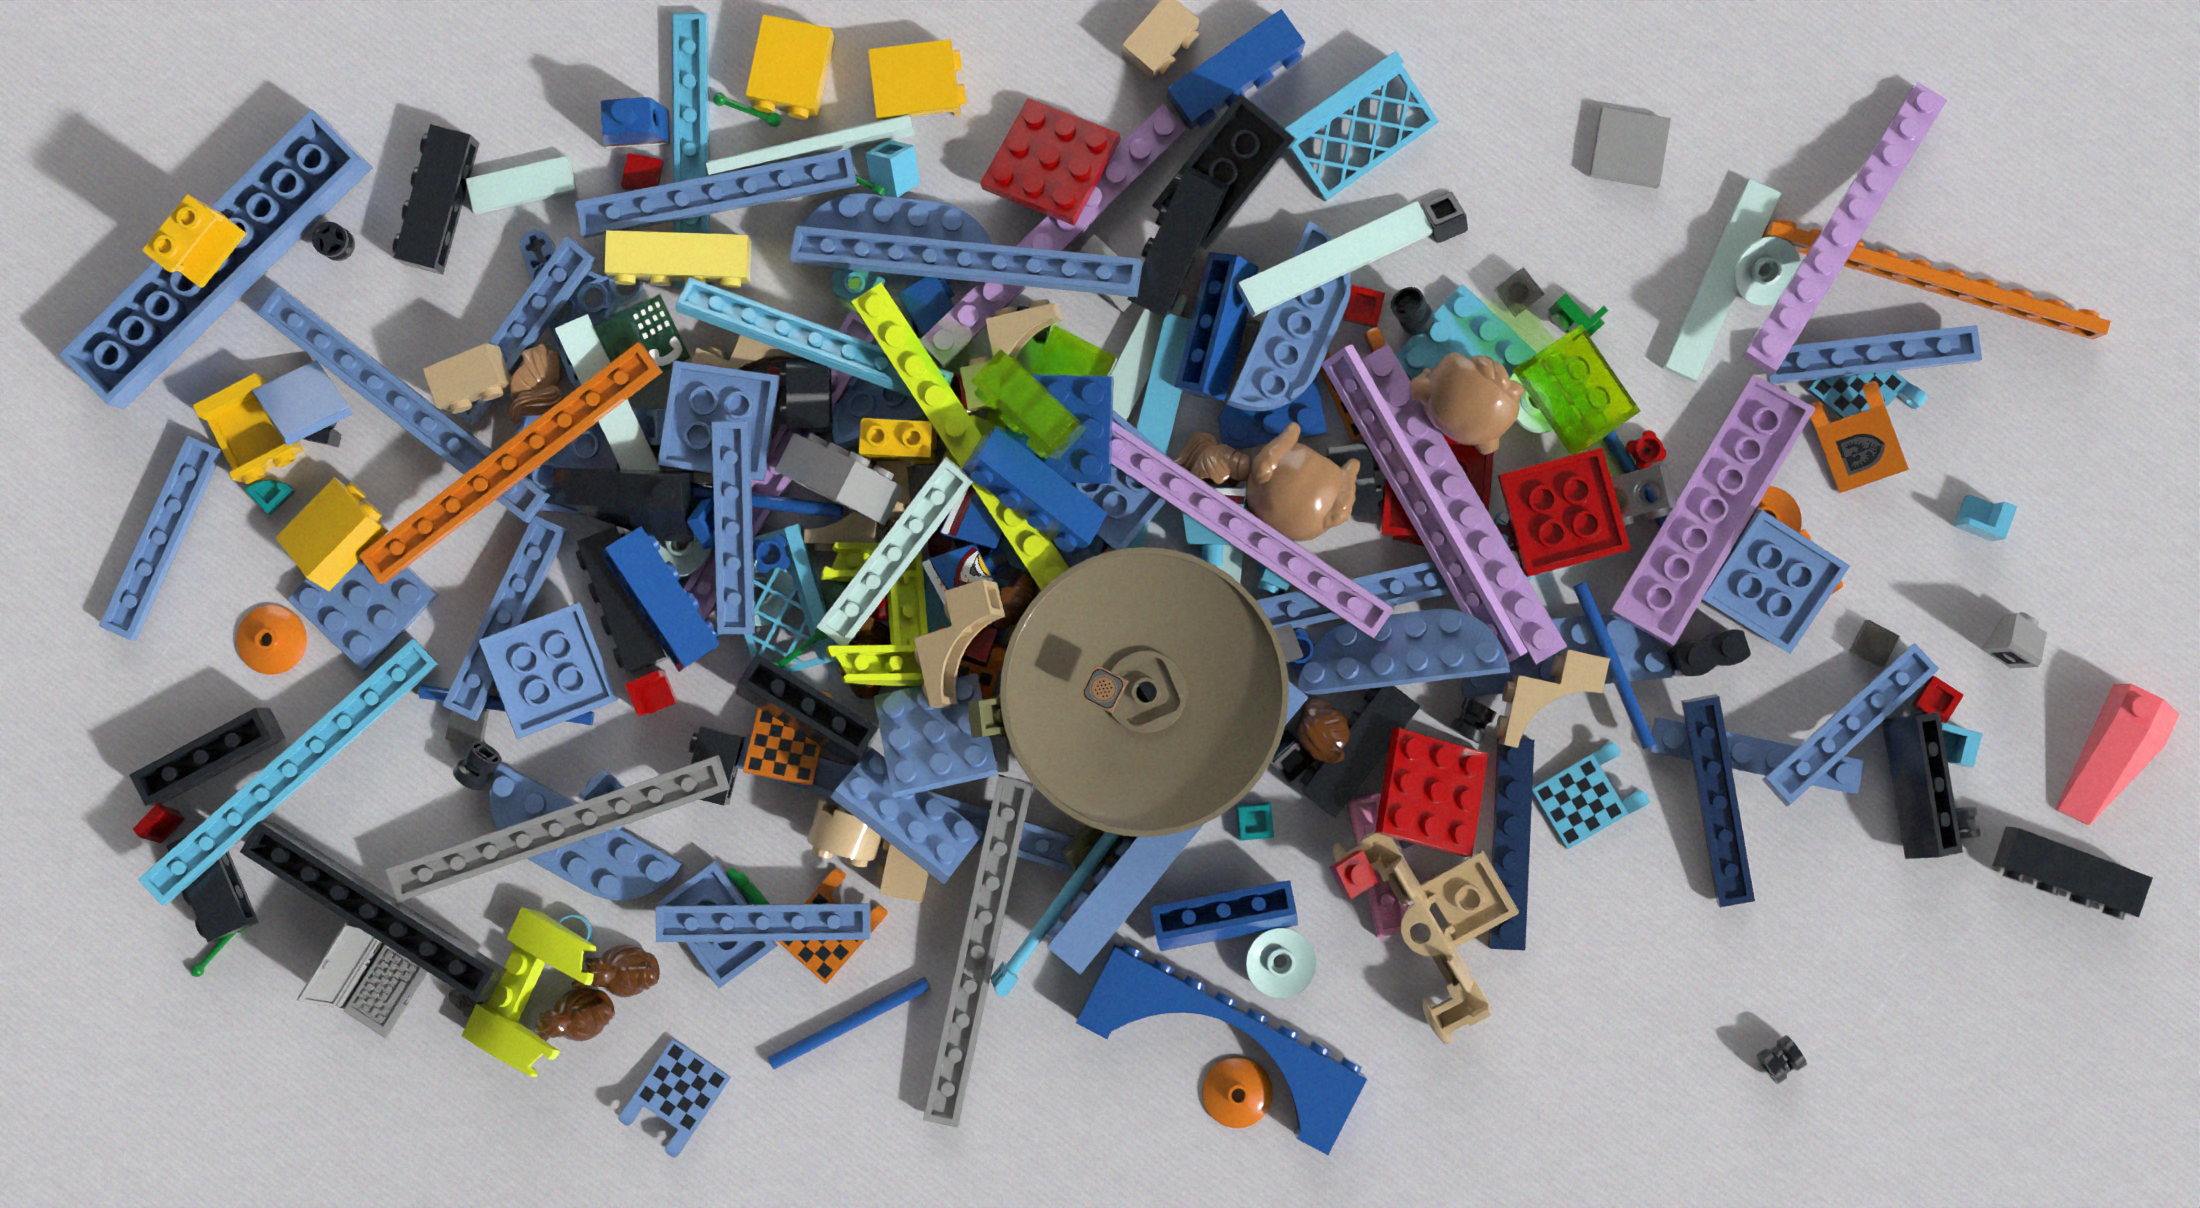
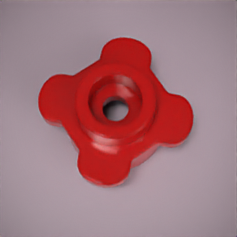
M1651 430L1644 431L1639 439L1630 440L1625 446L1626 452L1635 459L1638 470L1650 468L1652 463L1663 461L1667 455L1662 442L1656 437L1655 432ZM1644 448H1648V454L1643 452Z

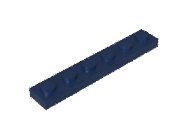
M1713 694L1681 700L1717 905L1721 908L1753 902L1755 898L1720 696Z
M1497 738L1492 866L1515 903L1519 913L1489 929L1488 948L1525 951L1535 740L1520 739L1519 746L1516 748L1498 744L1499 738Z

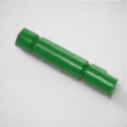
M732 867L726 873L734 884L741 889V892L752 905L770 904L757 887L750 882V879L744 872L738 875Z

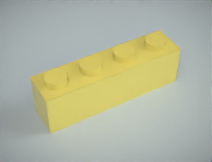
M606 230L605 273L610 279H614L616 284L634 285L636 280H649V284L655 286H670L671 281H685L686 285L689 277L704 283L720 282V287L740 288L741 283H750L751 241L748 235Z

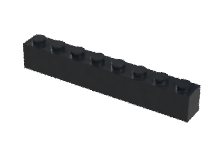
M258 822L240 850V853L475 1002L488 1000L507 971L501 965L403 903H397L395 898L276 823Z

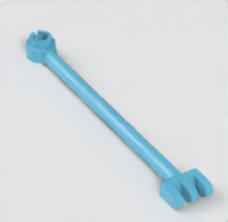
M1104 832L1006 964L1002 961L993 973L991 983L998 996L1005 997L1017 983L1019 979L1016 974L1118 839L1119 834Z

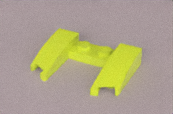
M835 542L832 549L837 552L836 558L831 568L827 566L823 568L821 579L851 582L880 543ZM921 550L887 593L891 645L827 646L826 653L830 659L836 657L846 674L841 678L843 683L887 686L923 685L922 670L918 666L914 655L916 649L914 638L928 634Z
M521 907L507 937V940L515 944L504 967L507 971L493 991L487 1005H475L461 1036L500 1061L528 1076L536 1077L538 1072L531 1065L543 1054L547 1059L554 1060L559 1055L560 1050L518 1022L545 963L583 984L591 985L594 974L582 972L584 951H596V946L543 912Z

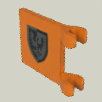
M1876 381L1866 383L1863 386V392L1870 409L1829 423L1821 401L1810 404L1816 408L1810 418L1818 434L1839 493L1909 470Z

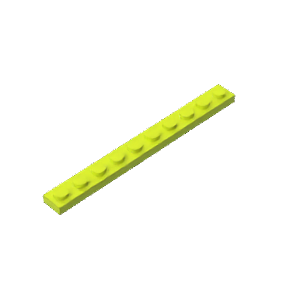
M881 282L851 301L852 305L928 420L932 423L933 428L958 466L962 469L983 436ZM974 481L971 483L1041 591L1056 577L1069 569L1047 535L1031 527L1025 518L1013 509L1004 506L999 498L985 487L979 486Z

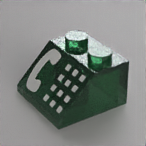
M661 294L601 319L593 327L610 362H613L637 342L643 344L662 370L661 374L672 369L673 361L684 362L691 357Z

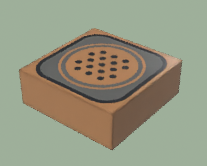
M1095 664L1079 697L1113 713L1129 681Z

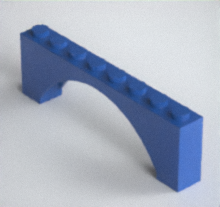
M1124 942L1122 947L1114 944L1076 1018V1024L1105 1039H1108L1112 1031L1128 1023L1166 1013L1201 1014L1236 1026L1263 1046L1282 1071L1295 1105L1298 1123L1294 1131L1296 1139L1329 1155L1367 1081L1365 1075L1360 1072L1362 1069L1361 1065L1346 1057H1343L1341 1062L1330 1057L1331 1050L1313 1040L1309 1046L1297 1039L1300 1035L1298 1032L1283 1024L1280 1025L1279 1029L1267 1024L1268 1017L1252 1008H1249L1247 1013L1235 1007L1237 1001L1219 991L1214 996L1204 991L1205 984L1189 975L1186 976L1185 980L1172 974L1174 970L1172 966L1159 959H1155L1154 963H1151L1141 958L1143 951Z

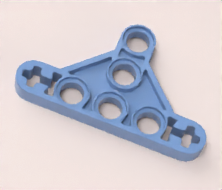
M531 230L525 233L520 242L521 253L532 282L547 263H541L539 256L534 251L529 250L534 246L533 240L538 239L541 243L546 244L541 247V251L547 261L556 251L552 239L540 230ZM589 270L566 301L571 308L568 318L564 320H556L554 318L550 323L549 327L569 380L575 387H580L581 383L555 328L588 314L602 343L617 308L638 300L642 295L644 289L642 280H636V287L633 293L621 295L617 289L618 284L614 283V279H610L607 275L601 276ZM593 289L600 290L603 293L602 303L595 308L588 307L585 303L586 294Z

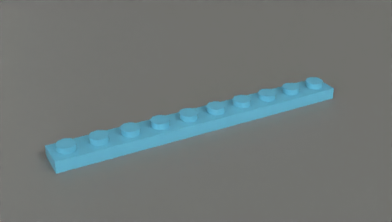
M413 638L138 879L140 883L162 906H166L253 830L258 822H262L439 666L437 661Z

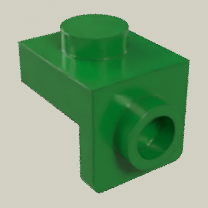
M1567 293L1548 309L1552 314L1551 319L1555 325L1562 331L1567 330L1575 340L1584 333L1591 337L1605 324L1601 317L1609 311L1603 306L1589 318Z

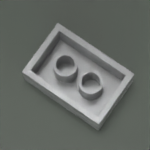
M794 433L775 469L776 472L822 497L884 526L904 487L892 481L893 473L877 465L872 470L873 465L870 464L868 459L852 451L849 454V451L832 442L829 444L827 441L811 433L807 439Z

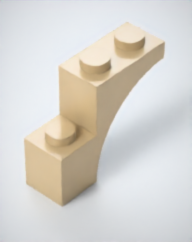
M1048 299L1037 300L1028 304L1029 309L1016 311L1015 307L996 310L994 317L985 319L993 360L991 361L989 356L978 357L969 360L970 366L960 368L968 410L979 412L1006 406V374H1011L1019 352L1034 335L1052 324L1063 321L1060 306L1050 303Z
M740 335L730 360H726L727 353L709 346L707 351L696 348L691 363L748 371L766 363L805 358Z
M877 461V466L894 474L893 482L904 487L892 511L894 513L904 512L905 506L908 507L914 499V463L907 461ZM853 511L834 524L820 528L805 529L804 543L812 545L814 552H834L832 547L835 542L878 543L879 523Z
M981 579L944 591L946 598L944 610L952 626L914 638L916 644L914 651L915 660L922 670L924 679L922 690L930 707L949 708L958 705L956 678L958 667L966 648L983 628L997 619L1005 617L997 582Z
M1561 650L1560 656L1556 655L1552 663L1551 675L1555 676L1554 683L1521 675H1513L1512 681L1507 680L1503 690L1502 701L1507 702L1504 716L1499 715L1496 723L1495 736H1499L1498 744L1518 748L1521 736L1530 720L1541 708L1557 698L1578 692L1603 693L1610 659L1573 650Z

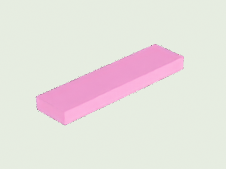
M1381 793L1353 798L1347 803L1356 846L1361 844V840L1365 835L1376 829ZM1376 869L1373 872L1378 883L1368 888L1366 892L1376 937L1381 938L1401 933V922L1407 910V905H1401L1388 881H1384Z

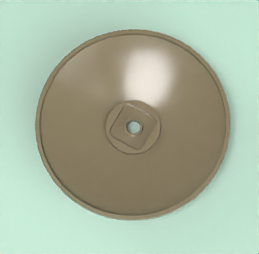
M1150 547L1125 548L1088 558L1069 568L1050 582L1029 604L1017 623L1005 653L1000 686L1001 712L1010 746L1019 765L1040 793L1057 808L1070 817L1105 832L1136 837L1165 836L1201 826L1217 818L1246 796L1260 780L1279 747L1285 729L1289 702L1288 671L1278 635L1270 619L1253 596L1232 576L1211 563L1183 552ZM1095 664L1129 681L1113 713L1079 697ZM1143 682L1153 683L1157 690L1155 699L1148 703L1142 702L1137 696V688Z

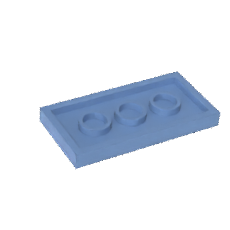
M873 748L866 753L830 797L943 884L947 882L983 835L981 830L928 790L893 798L885 757Z

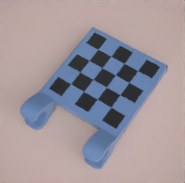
M673 1038L634 1096L623 1109L618 1120L624 1125L629 1126L635 1121L642 1108L646 1107L678 1129L665 1148V1152L675 1158L681 1153L731 1077Z

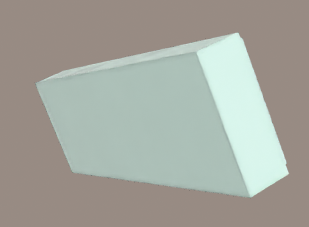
M568 156L466 179L472 209L476 215L577 192L572 165Z

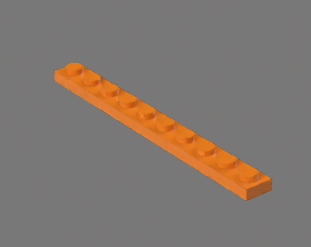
M1780 219L1766 226L1762 238L1773 236L1785 239L1797 249L1798 253L1806 255L1822 230L1812 229L1810 232L1798 229V225L1792 221ZM1858 241L1843 265L2092 340L2107 335L2111 322L2110 320L2099 318L2100 314L2093 310H2072L2066 308V303L2059 300L2045 299L2042 301L2032 298V293L2026 290L2011 289V291L1998 288L1999 284L1992 280L1978 279L1974 281L1965 278V273L1958 270L1945 269L1940 271L1931 268L1932 264L1924 260L1912 259L1907 261L1898 258V254L1890 250L1878 249L1877 252L1864 248L1865 244Z
M637 342L359 555L377 582L385 584L660 375L662 370L643 344Z

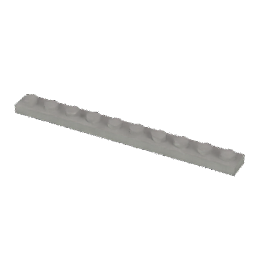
M717 755L388 868L386 871L398 903L730 789L720 757Z
M998 775L923 1120L956 1128L959 1125L1033 783L1030 781Z

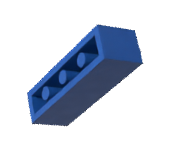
M1280 9L1167 88V98L1190 130L1197 125L1203 128L1217 118V111L1226 105L1229 108L1240 93L1244 94L1253 86H1256L1257 89L1263 87L1274 78L1272 73L1280 67L1284 66L1285 69H1288L1295 65L1303 57L1301 53L1306 42L1284 11Z
M1208 253L1175 388L1199 398L1225 402L1248 314V308L1236 286L1239 282L1258 274L1259 267L1238 255Z
M998 426L994 427L979 440L962 467V470L971 476V479L976 484L985 487L998 497L1004 506L1016 511L1027 520L1031 527L1043 532L1055 542L1058 548L1070 553L1072 556L1090 545L1108 514Z
M640 526L607 546L601 553V556L678 672L715 650L720 645L717 641L719 634H717L715 626L709 620L704 621L697 611L700 606L694 595L690 591L685 592L677 581L680 579V576L674 565L670 561L665 563L659 554L660 545L651 532L645 533Z
M1290 880L1151 906L1160 952L1265 932L1274 928L1298 925Z

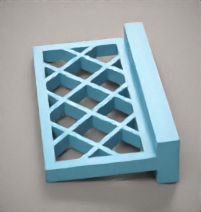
M1397 50L1285 127L1287 131L1297 138V141L1290 150L1324 201L1329 200L1439 123L1435 114L1403 67L1402 63L1404 61ZM1397 75L1405 86L1403 100L1385 97L1388 81ZM1381 87L1380 95L1371 94ZM1410 95L1415 102H1409ZM1367 98L1378 101L1375 120L1357 117L1359 102L1362 99ZM1384 102L1402 105L1399 124L1380 121ZM1353 106L1351 115L1342 114ZM1407 107L1420 109L1427 122L1419 128L1404 126ZM1335 118L1350 120L1347 140L1328 136L1331 121ZM1355 122L1374 125L1370 144L1352 141ZM1379 126L1397 130L1395 144L1390 148L1376 146ZM1324 127L1323 135L1315 134V132ZM1403 131L1411 132L1409 135L1402 139ZM1308 137L1322 140L1319 159L1306 157L1298 144ZM1327 141L1346 145L1342 164L1324 161ZM1351 146L1369 149L1366 165L1361 168L1348 165ZM1375 151L1383 152L1373 159ZM1310 163L1318 164L1316 171ZM1323 166L1341 169L1339 183L1329 191L1320 179ZM1346 170L1354 171L1353 174L1345 179Z
M801 524L753 538L754 542L757 539L771 540L776 535L785 537L787 540V545L785 546L786 555L791 559L790 570L776 568L767 585L754 579V584L764 589L754 607L755 616L759 614L774 622V625L766 640L754 634H744L752 660L756 654L762 656L767 647L786 657L794 650L800 637L805 640L810 638V636L803 633L805 627L808 626L812 637L815 634L817 625L828 612L808 545L804 543V532ZM753 551V567L757 561L755 551ZM780 570L793 576L795 586L789 597L771 588ZM768 592L786 601L777 619L759 610ZM796 592L798 593L800 603L793 600ZM790 603L804 612L805 620L799 630L781 621ZM778 625L796 634L788 652L769 643ZM830 637L824 640L819 639L813 644L817 658L802 661L796 657L792 661L797 664L784 667L783 669L793 673L837 660L836 657L831 659L828 657L826 648L827 646H838V644ZM755 641L762 644L759 653Z

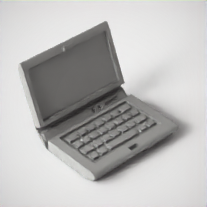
M345 923L298 996L297 1001L342 1008L345 1013L385 1039H389L430 973L357 926Z

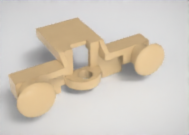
M1374 830L1362 838L1361 844L1347 852L1339 843H1336L1332 848L1335 863L1356 850H1364L1373 871L1377 869L1383 880L1388 881L1401 905L1411 900L1414 901L1407 908L1401 922V933L1404 942L1412 951L1422 956H1432L1447 982L1446 988L1452 996L1437 1005L1429 996H1426L1422 1001L1425 1017L1435 1035L1443 1043L1451 1044L1453 1043L1451 1032L1466 1024L1470 1027L1491 1016L1492 1007L1457 947L1517 915L1519 910L1485 852L1481 850L1472 857L1419 884L1392 837L1377 834ZM1434 902H1436L1449 924L1441 929L1429 910ZM1423 923L1429 927L1431 936L1427 940L1418 941L1412 936L1411 927L1414 924Z

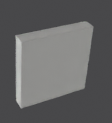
M1602 107L1599 114L1589 177L1658 188L1661 182L1671 118Z

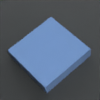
M317 360L252 390L256 401L287 446L352 415L349 405Z

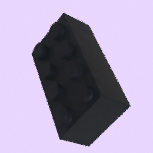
M1241 93L1178 171V173L1183 174L1184 171L1192 167L1229 185L1202 245V248L1205 250L1213 246L1297 141L1294 135ZM1176 175L1152 204V207L1160 212L1164 205L1169 207L1174 195L1169 191Z

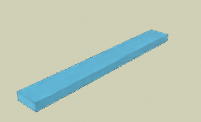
M672 13L673 183L709 176L706 166L707 161H710L707 13ZM710 214L674 221V233L710 234ZM674 281V287L676 289H684L685 281Z
M690 277L676 303V312L914 398L880 346ZM938 368L950 386L954 373Z
M1169 314L1163 320L1137 425V430L1165 454L1167 453L1182 390L1174 386L1192 320ZM1149 523L1127 548L1144 546ZM1109 545L1107 546V550L1114 551Z

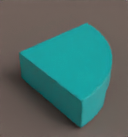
M276 480L257 481L244 488L246 493L269 515H272L296 492L290 485Z

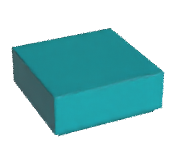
M1271 802L1235 805L1239 841L1274 838Z

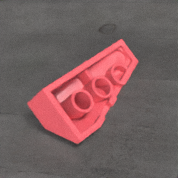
M2113 684L2055 810L2079 822L2090 825L2165 747L2180 714L2164 699L2133 684Z

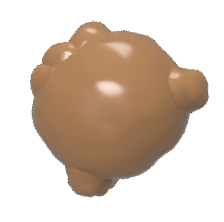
M1457 352L1446 355L1434 369L1425 368L1421 374L1412 379L1409 385L1411 398L1423 404L1428 419L1436 428L1456 442L1474 445V448L1483 455L1496 452L1499 449L1500 437L1517 420L1520 410L1519 399L1524 393V387L1519 382L1509 379L1505 367L1500 362L1483 355H1475L1469 359Z
M1290 422L1278 437L1272 439L1253 458L1252 472H1250L1245 486L1247 488L1246 505L1249 512L1291 540L1303 542L1313 540L1330 528L1348 521L1355 502L1356 475L1360 469V462L1357 459L1351 458L1340 468L1333 461L1310 447L1297 443L1300 426L1295 422Z

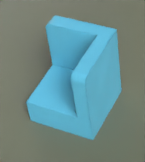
M889 139L865 153L870 180L872 183L886 189V195L899 197L920 184L914 145Z
M1966 495L1955 520L1954 527L1992 542L2006 539L2018 506L2005 501L1993 504L1973 495Z
M1941 722L1948 763L1961 767H1974L1983 733Z

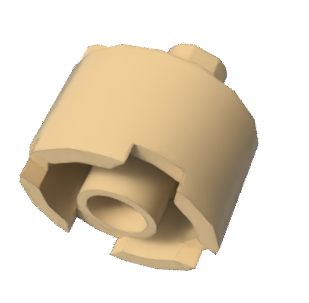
M825 798L819 799L807 839L808 843L813 845L812 853L823 858H832L833 854L846 857L848 864L857 867H867L868 861L876 858L881 836L837 802H835L834 806L827 805L828 800Z

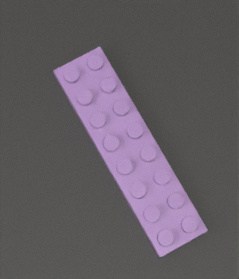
M1754 374L1752 375L1678 498L1677 506L1672 508L1613 606L1611 613L1673 648L1816 409L1815 407Z

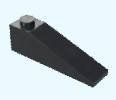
M554 468L555 504L629 531H634L641 526L645 533L651 532L657 541H694V534L687 522L694 512L693 471Z

